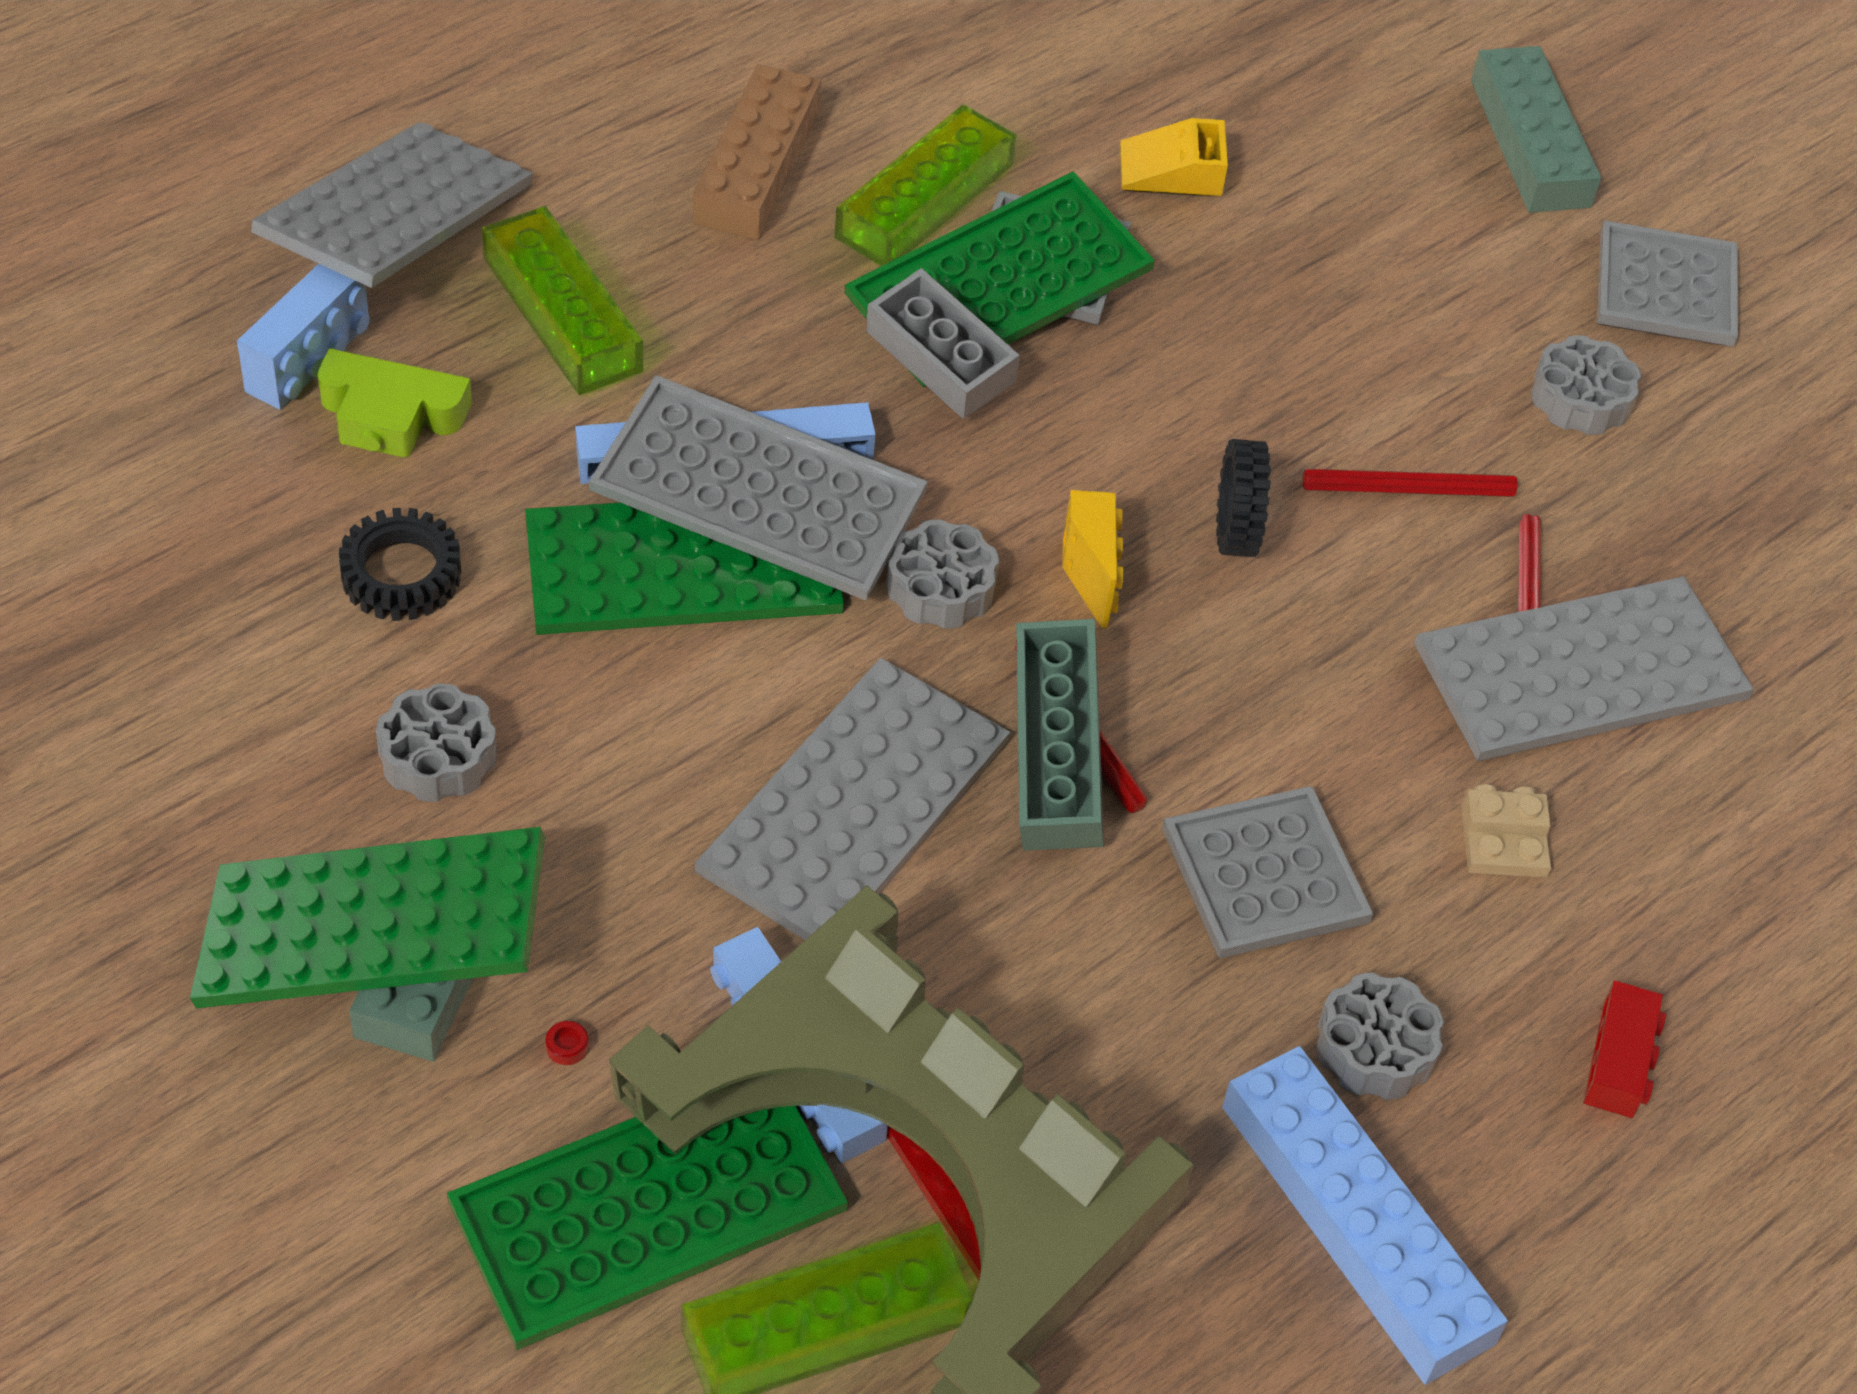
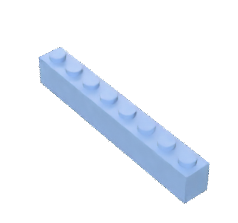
M868 402L752 412L873 460L875 430ZM626 422L575 426L576 455L581 484L589 483V480Z

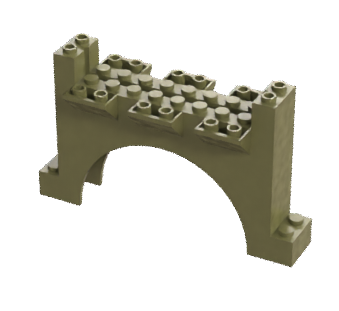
M868 885L681 1052L670 1036L665 1033L659 1035L648 1025L609 1059L615 1098L675 1154L710 1129L733 1118L776 1107L825 1105L847 1109L883 1122V1124L890 1126L911 1139L941 1166L956 1186L974 1224L980 1252L981 1275L973 1302L962 1324L947 1346L933 1360V1364L944 1376L931 1390L932 1394H1040L1041 1384L1039 1383V1376L1026 1362L1185 1201L1193 1167L1187 1153L1175 1143L1168 1144L1163 1138L1158 1136L1123 1171L1126 1152L1123 1151L1124 1148L1121 1142L1108 1131L1101 1132L1093 1125L1081 1106L1075 1102L1068 1103L1059 1094L1049 1102L1042 1094L1029 1091L1022 1084L1024 1064L1014 1048L1008 1044L1001 1045L990 1035L986 1025L976 1016L972 1015L969 1017L959 1008L950 1015L940 1007L935 1009L925 1000L926 979L924 973L913 961H904L896 954L898 937L896 935L898 928L897 907L887 895L883 893L878 895Z

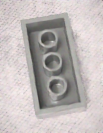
M922 268L868 304L866 331L963 420L1016 383L1020 355Z

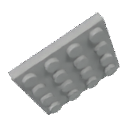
M1604 220L1600 229L1597 324L1734 347L1738 337V243Z
M1312 786L1169 817L1163 820L1162 830L1219 959L1371 922L1373 916L1371 908Z

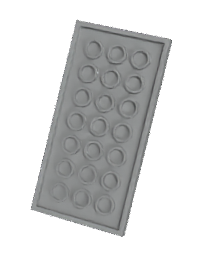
M418 122L252 220L251 232L373 288L529 187L532 182L533 173L521 168L517 163L505 161L491 155L488 150L473 147L462 142L456 136L446 135L435 130L429 124Z
M655 375L589 480V490L867 601L892 555L896 543L903 531H905L925 494L928 481Z
M1684 576L1419 633L1414 642L1477 761L1750 699L1754 691Z
M880 658L695 862V873L806 940L866 885L878 895L883 891L1009 742L1010 732Z

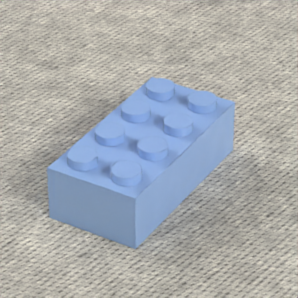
M321 264L314 267L237 340L245 392L279 410L291 399H295L314 377H318V370L329 348L344 351L346 346L358 334H362L367 329L370 317L366 285Z

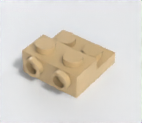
M1482 784L1476 786L1473 790L1468 789L1461 807L1468 873L1547 878L1551 870L1547 834L1551 827L1547 795L1535 794V790L1530 787H1519L1512 792L1496 791V788L1492 785Z

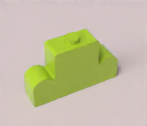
M330 348L318 370L317 376L321 403L327 410L337 412L336 418L340 443L368 451L405 458L409 457L424 426H428V429L438 435L453 434L462 427L472 405L470 378Z

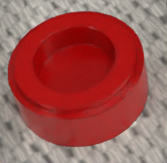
M561 1021L554 1024L547 1031L545 1037L547 1055L552 1061L560 1065H573L580 1062L587 1055L589 1049V1038L586 1029L574 1021Z

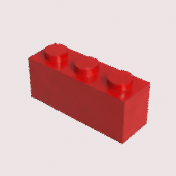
M1616 980L1613 981L1603 1002L1583 1104L1632 1119L1640 1104H1648L1654 1081L1647 1079L1648 1071L1654 1070L1660 1052V1046L1654 1045L1655 1036L1660 1037L1666 1020V1013L1660 1011L1663 994Z

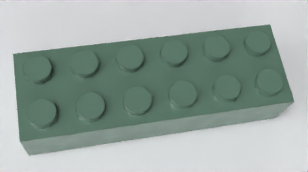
M1541 46L1479 50L1471 82L1528 212L1592 208L1601 176Z
M1095 619L1016 623L1019 827L1023 851L1104 847L1098 654Z

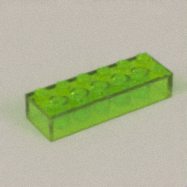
M962 104L836 207L834 238L880 266L911 252L1013 166L1017 135Z
M546 206L481 227L484 260L578 395L643 372V340Z
M935 1223L681 1304V1331L704 1394H759L957 1329L962 1324L973 1300L940 1223Z

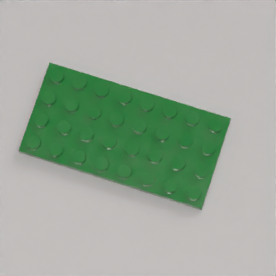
M1072 171L845 284L844 294L867 320L869 303L922 268L1005 343L1010 344L1153 270L1155 260L1080 177ZM910 371L920 385L925 388L926 385Z
M620 502L525 509L536 635L843 613L844 603L841 590Z
M541 827L220 864L190 1000L197 1009L528 972L545 835Z
M796 1106L765 1109L733 1118L694 1139L677 1154L670 1150L642 1122L634 1117L447 1192L448 1203L516 1350L847 1211L848 1206L847 1199Z

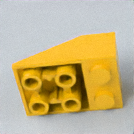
M1190 118L1120 140L1122 190L1222 196L1228 167L1225 120Z
M1070 490L1062 538V568L1100 626L1108 628L1110 613L1117 614L1119 592L1115 591V589H1122L1123 566H1118L1117 560L1122 558L1123 538L1118 537L1116 531H1121L1122 509L1116 508V493Z

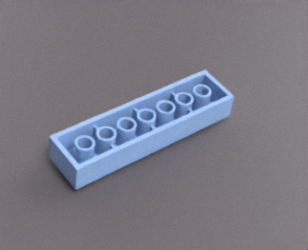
M1300 1046L1229 1082L1222 1105L1223 1110L1424 1385L1497 1344L1508 1320Z

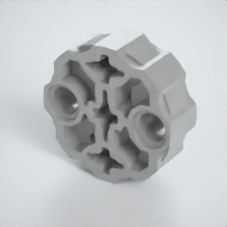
M1568 336L1563 342L1548 345L1542 352L1534 375L1535 382L1531 391V397L1535 406L1542 409L1548 415L1549 421L1562 429L1579 430L1586 435L1604 434L1609 428L1622 426L1630 417L1639 393L1638 384L1641 379V373L1637 364L1630 361L1624 355L1623 349L1609 341L1592 340L1587 336Z
M942 519L923 521L919 527L910 531H903L894 547L891 559L888 561L886 581L888 596L890 600L896 602L903 609V615L915 623L935 624L943 629L962 627L966 621L974 617H982L992 606L994 588L997 584L999 557L996 549L988 545L982 538L981 532L970 525L950 524Z
M434 684L430 688L422 690L409 689L394 698L393 706L387 713L379 717L377 723L378 754L382 760L384 777L396 790H406L414 794L418 800L439 802L443 798L453 795L465 796L479 788L481 779L486 772L495 767L497 759L496 728L492 725L490 719V708L479 696L463 693L455 685Z
M1373 972L1353 976L1350 983L1342 988L1333 989L1329 994L1317 1025L1319 1039L1315 1049L1322 1067L1331 1070L1338 1078L1340 1086L1358 1096L1371 1094L1380 1096L1385 1100L1405 1097L1409 1089L1417 1084L1426 1083L1431 1076L1443 1047L1441 1043V1029L1444 1021L1437 1005L1429 1002L1421 994L1419 986L1402 977H1380ZM1335 1041L1341 1042L1344 1045L1337 1044Z

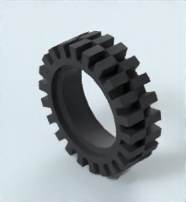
M1231 439L1228 441V445H1226L1225 455H1223L1222 460L1223 468L1220 471L1221 483L1218 485L1219 499H1217L1218 513L1216 514V522L1218 523L1216 528V536H1218L1217 546H1219L1218 550L1221 555L1257 557L1260 552V547L1263 543L1262 536L1265 535L1266 530L1264 523L1267 522L1268 518L1266 510L1270 500L1268 490L1271 484V480H1269L1271 466L1269 465L1270 453H1268L1269 447L1266 441Z
M392 508L393 517L389 518L386 517L384 510L377 511L376 522H373L367 515L361 519L362 528L354 524L349 529L350 536L345 535L342 539V547H339V564L345 594H349L350 601L355 606L360 603L361 611L366 614L374 608L376 618L384 619L386 612L391 611L392 621H400L401 612H408L409 620L418 619L417 609L420 608L425 616L433 613V603L441 609L447 604L446 596L452 599L456 594L455 586L459 587L461 582L460 547L458 539H455L454 531L451 527L446 529V522L441 518L434 522L433 514L426 511L421 519H418V509L409 508L408 516L401 515V508ZM396 543L419 545L427 549L436 559L434 568L425 578L406 585H389L379 582L368 574L365 565L375 551Z

